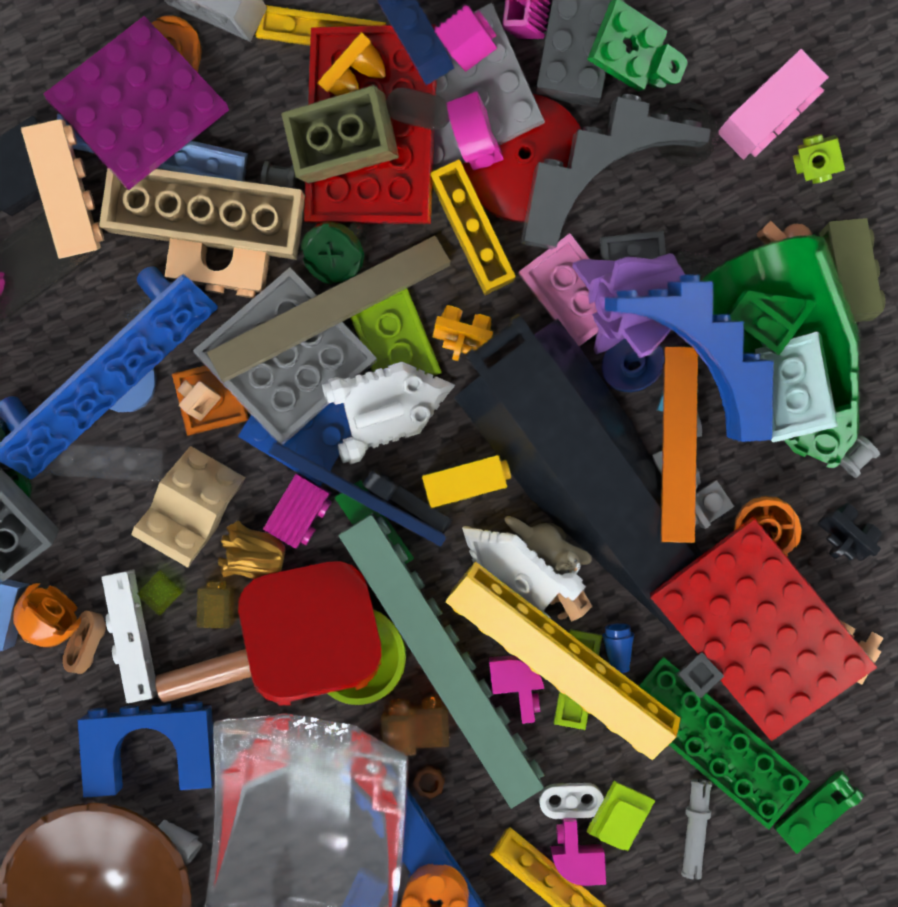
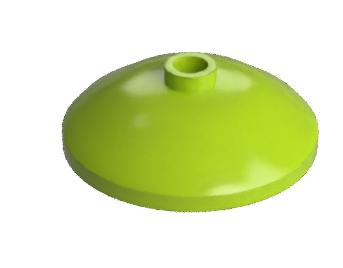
M374 609L373 612L381 641V665L377 674L368 682V686L357 691L355 687L327 693L332 698L346 704L364 705L382 699L398 684L405 668L406 648L403 637L387 616Z

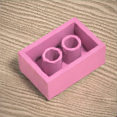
M800 49L727 119L717 133L743 160L750 153L756 157L777 137L773 131L779 135L825 91L821 85L829 77Z

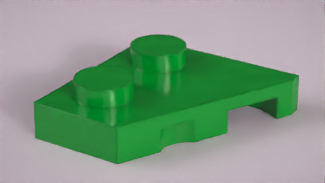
M744 290L727 314H731V320L743 321V331L775 355H780L816 303L811 300Z

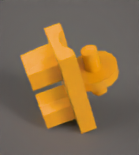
M447 305L441 317L437 316L433 338L443 340L442 347L453 350L452 360L459 361L461 353L465 354L472 348L476 350L492 338L493 331H490L491 317L475 314L472 325L460 322L463 312L460 308Z

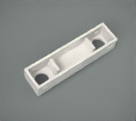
M134 569L102 576L109 612L106 615V626L109 633H113L115 645L112 646V656L115 664H119L126 703L152 699L157 695L156 678Z

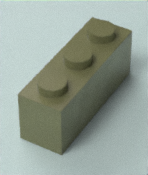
M867 218L829 222L819 234L826 241L855 322L873 321L884 311L885 294L880 290L878 282L880 266L878 260L874 259L872 248L874 246L873 230L869 229Z

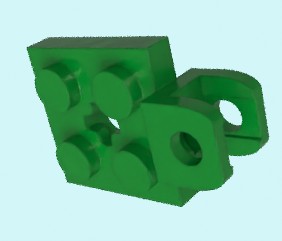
M621 0L610 1L587 58L588 61L636 91L644 90L646 85L661 89L666 86V83L671 85L680 83L688 63L685 56L668 44L662 46L668 32L667 30ZM623 39H629L632 43V50L628 53L625 51L626 45L623 43ZM670 61H673L676 65L675 73L671 72L673 65Z

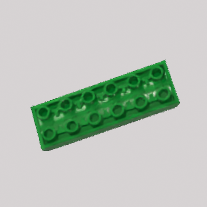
M662 657L638 686L681 718L677 737L669 746L769 830L810 781L707 693L702 698H698L676 674L679 669Z

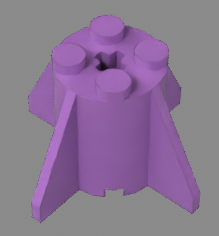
M668 253L653 259L625 257L616 261L583 259L573 263L572 268L589 289V304L595 302L597 312L592 314L599 328L593 349L595 353L599 354L607 351L623 339H626L639 357L651 354L671 329L653 319L636 314L605 311V297H616V290H637V296H648L649 289H667V282L680 281V275H685L675 256Z

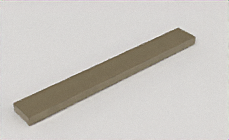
M433 236L208 351L207 355L224 383L449 267L451 261L436 236Z

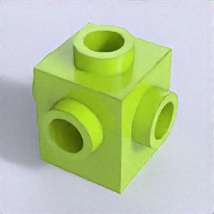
M822 134L809 136L803 139L804 144L797 146L799 154L793 156L797 175L803 173L806 181L812 180L813 184L831 180L832 174L845 171L836 135L823 138ZM815 156H823L820 162H812Z

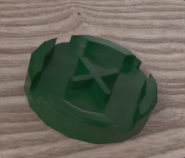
M331 221L318 223L305 234L301 243V251L303 250V261L306 268L314 277L324 283L333 284L334 282L341 284L355 277L364 263V251L360 240L352 230L340 223Z

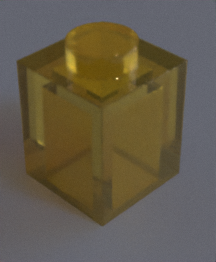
M210 580L207 581V586L197 589V628H230L234 625L235 587L226 586V581Z

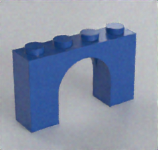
M189 701L183 703V707L171 708L170 703H159L151 705V710L140 711L138 705L120 707V712L108 713L107 708H94L88 710V714L78 720L83 797L116 795L123 788L121 746L129 732L141 728L157 730L167 736L173 743L177 753L180 790L212 788L217 782L212 705L203 706L202 701Z

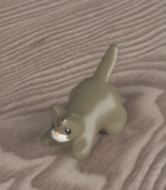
M511 516L505 517V523L522 537L523 541L527 544V548L530 551H535L538 554L537 557L546 561L545 564L547 566L550 565L556 574L559 573L562 576L564 573H577L581 565L590 564L592 561V556L587 551L566 542L567 535L564 530L554 523L540 522L533 527H529L519 519Z

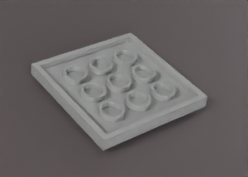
M492 3L479 10L497 35L492 39L497 47L496 50L465 72L443 44L454 69L438 78L436 82L433 171L460 159L462 164L465 163L451 126L447 102L477 91L487 110L492 133L499 145L545 123Z
M290 267L193 350L194 354L281 445H284L330 404L327 403L322 389V385L328 383V379L334 377L342 379L355 378L356 375H362L377 362V358L343 322H340L224 383L222 382L207 355L208 351L317 296Z

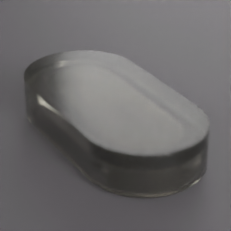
M397 88L387 97L388 114L397 122L436 131L444 128L450 120L447 102L437 95L408 88Z

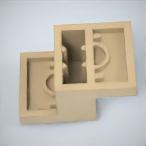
M190 446L160 481L151 507L134 526L131 535L184 566L189 567L217 530L228 503L241 488L245 477Z

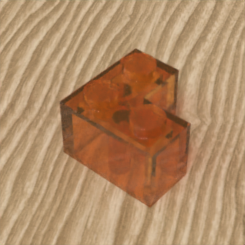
M424 698L421 704H410L409 699L390 700V705L384 706L381 716L383 756L416 755L417 748L449 747V713L446 705L441 703V698Z

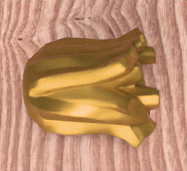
M239 520L226 528L229 535H223L221 543H223V548L226 549L227 559L221 557L218 559V565L221 566L220 570L223 577L236 574L256 579L282 570L285 546L280 539L270 533L251 530L243 526Z

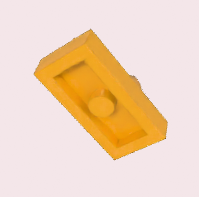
M361 32L318 81V84L324 90L330 91L336 96L359 90L358 83L349 67L352 66L358 72L369 77L384 78V64L371 41Z

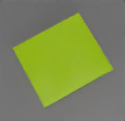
M614 781L589 825L587 832L599 838L602 842L628 851L655 800Z

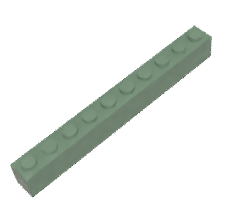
M371 513L342 531L338 536L507 804L512 809L544 789L540 778L545 775L535 759L529 761L523 752L528 748L520 734L517 732L513 735L507 724L511 721L503 707L500 705L496 708L490 697L494 694L486 680L483 678L479 681L473 670L477 667L469 653L466 651L462 654L456 643L460 640L452 626L449 624L445 627L439 616L443 613L435 599L432 597L428 600L423 593L422 588L426 586L416 570L410 572L404 563L408 560L405 551L399 543L396 545L392 544L387 534L391 533L388 524L382 516L376 518L374 513Z

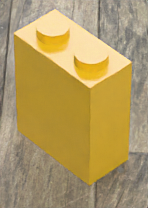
M499 455L423 475L422 478L430 507L433 508L506 488V480L511 479L507 460L500 461Z

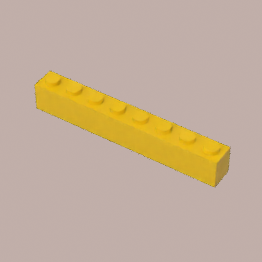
M476 561L454 586L445 602L456 613L466 617L482 633L489 635L500 643L508 653L517 656L533 672L540 674L551 682L559 692L568 695L584 711L602 721L610 731L619 734L635 750L653 760L677 737L681 718Z

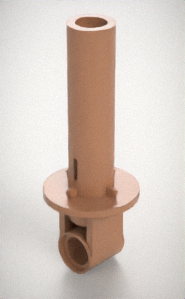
M246 649L157 675L155 686L159 698L165 703L251 677Z

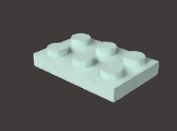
M818 331L791 339L780 355H775L766 347L755 349V353H761V359L773 360L772 442L838 426L822 336Z

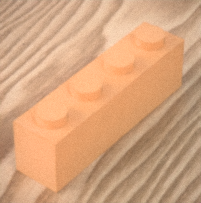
M59 119L21 128L58 258L100 249V242L104 241L102 228L99 227V222L94 223L91 210L95 209V204L91 191H85L82 178L86 177V172L82 159L75 157L72 145H76L77 140L72 125L67 126L65 120Z

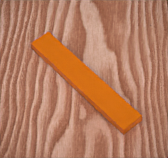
M665 347L661 542L695 543L698 353L693 347Z

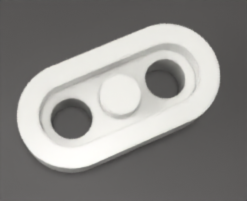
M592 783L550 784L541 791L539 796L542 812L553 819L594 817L604 800L600 789ZM584 794H590L593 796V799L590 803L584 804L581 802V797ZM558 795L561 797V801L557 805H552L549 802L550 797Z

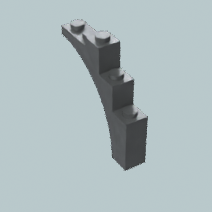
M623 94L622 98L617 97L611 104L606 135L602 134L601 129L595 127H583V130H578L573 135L567 168L563 167V162L552 159H545L544 163L539 162L535 166L520 244L551 250L556 248L563 223L575 199L590 180L606 166L626 155L652 147L671 145L701 147L708 143L711 129L702 128V123L693 120H683L682 123L670 121V116L654 113L651 114V117H648L650 103L641 102V97L632 94Z

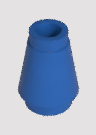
M624 623L607 625L602 637L609 664L621 673L628 672L630 670L634 640L631 626Z

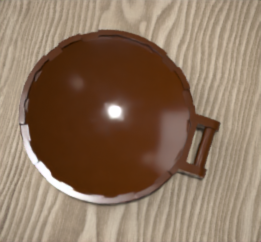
M81 803L62 807L42 816L25 829L12 844L0 867V907H191V885L187 868L176 846L149 819L134 811L112 804Z

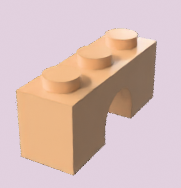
M170 239L164 276L167 279L175 281L180 275L185 274L194 284L204 285L207 292L224 294V289L237 290V296L254 298L256 293H260L265 289L270 256L266 252L234 248L232 261L229 266L220 271H213L207 266V247L203 243Z

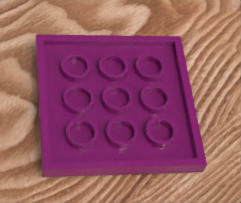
M145 16L43 93L50 105L69 125H72L80 138L128 190L229 111L225 101Z

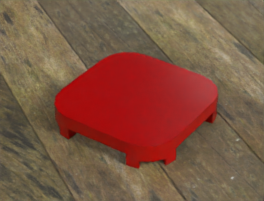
M341 561L325 562L267 574L252 580L243 589L239 598V617L249 669L256 691L265 699L278 703V706L291 705V701L352 687H355L357 691L368 686V682L377 674L382 658L381 641L367 583L362 573L353 565Z

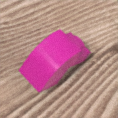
M476 91L447 102L448 114L458 147L465 162H469L473 171L504 160L501 148L492 133L487 110L478 92Z
M517 656L489 658L493 694L518 692L522 724L535 722L534 713L540 712L538 693H532V690L544 689L541 675L533 672Z
M576 818L562 819V824H556L557 843L563 844V846H551L554 864L558 872L573 884L582 886L606 885L605 852L602 845H578Z

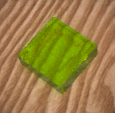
M160 570L146 583L137 595L160 616L183 591Z

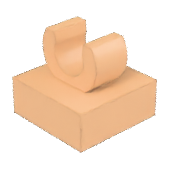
M185 380L177 389L185 397L178 406L187 414L200 421L221 398L214 389L201 381L194 386Z
M584 590L574 601L569 597L565 599L558 593L550 603L552 605L556 602H561L565 610L557 617L562 620L569 616L571 622L581 618L592 608Z

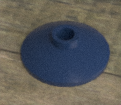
M623 339L605 353L602 361L603 376L607 383L616 390L622 392L643 390L652 385L662 374L665 364L664 351L659 344L651 354L639 357L628 341ZM640 366L638 369L632 371L634 367Z

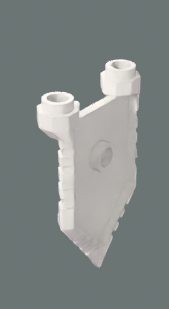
M404 362L389 365L386 369H376L375 372L369 371L362 376L359 374L352 379L350 377L346 379L339 377L328 379V383L322 385L327 403L334 402L335 405L344 404L352 437L343 439V443L338 444V451L342 462H349L350 464L360 462L368 447L375 448L381 443L385 445L391 440L393 442L398 441L400 437L405 436L407 438L420 434L428 423L429 418L433 416L434 410L438 409L439 403L443 402L455 385L436 376L433 378V375L430 373L424 374L425 371L419 369L417 371L416 367Z
M469 526L462 527L467 545L471 549L469 552L473 557V563L476 561L549 618L551 617L544 610L558 593L565 599L569 597L574 601L586 588L581 583L583 580L576 573H564L561 576L559 573L553 572L554 569L550 565L547 566L545 564L546 561L542 558L539 559L535 551H530L527 548V544L515 534L491 532L489 530L483 531L482 529H475Z

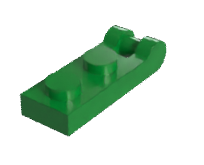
M842 770L833 774L773 827L796 854L849 808L856 806L863 799L864 795L857 787H852L849 784V778ZM836 790H839L843 795L838 801H835L830 796Z

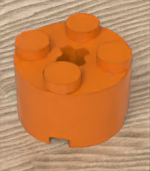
M424 865L418 868L408 879L401 907H468L469 892L464 877L451 866ZM430 898H431L433 901H437L438 899H441V900H442L441 905H438V904L432 905V904L430 903Z

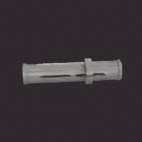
M697 778L691 780L690 803L685 810L688 822L681 875L689 879H694V874L696 879L702 878L707 820L711 818L709 800L712 782L705 779H699L698 782Z

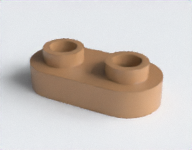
M92 611L81 613V623L70 637L63 654V667L67 672L83 674L92 665L99 641L106 631V624L100 613Z

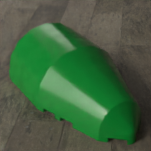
M817 235L794 236L749 250L720 265L708 273L701 281L713 282V314H727L744 290L811 300L816 303L791 339L817 331L822 336L838 426L785 439L784 441L794 453L803 457L809 455L827 463L828 468H835L840 464L842 458L849 448L852 447L859 435L858 327L825 239ZM743 331V353H755V349L764 347Z

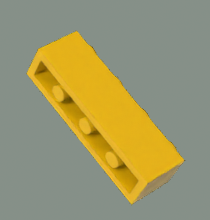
M460 159L431 172L433 189L484 295L514 282L516 276Z

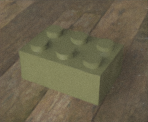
M374 85L281 113L295 176L308 184L399 158L386 96Z

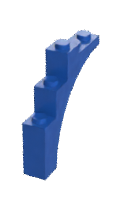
M680 275V281L667 282V289H649L648 296H637V290H616V297H605V311L632 313L653 319L675 331L695 349L708 366L718 386L725 411L727 438L741 442L772 440L773 360L761 359V353H743V321L731 320V314H713V282L700 281V275Z

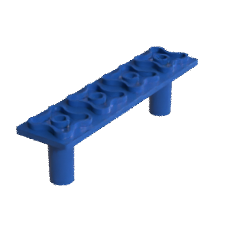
M150 266L143 269L137 277V283L151 300V303L31 414L18 397L10 396L0 401V418L5 422L10 432L0 442V462L29 479L35 478L175 347L183 342L201 323L207 320L218 309L217 304L185 274L180 275L171 284L157 267Z

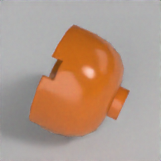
M761 496L753 498L742 506L736 516L734 531L754 516L786 556L800 542L802 528L798 515L788 503L777 497Z
M34 583L26 588L17 601L13 610V623L22 639L27 643L39 647L57 646L70 638L78 629L81 623V616L77 619L74 613L78 609L76 604L59 589L53 586H49L47 589L38 588L41 583Z

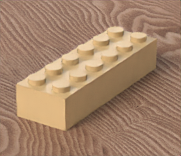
M107 168L99 227L113 234L169 242L170 239L203 243L206 247L232 251L234 248L266 252L269 256L297 260L305 208V195L300 189L155 169L128 190Z

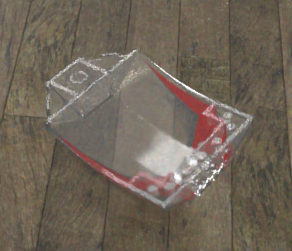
M284 713L273 716L215 721L213 724L215 767L214 835L206 903L203 907H396L404 845L408 757L363 732L359 727Z

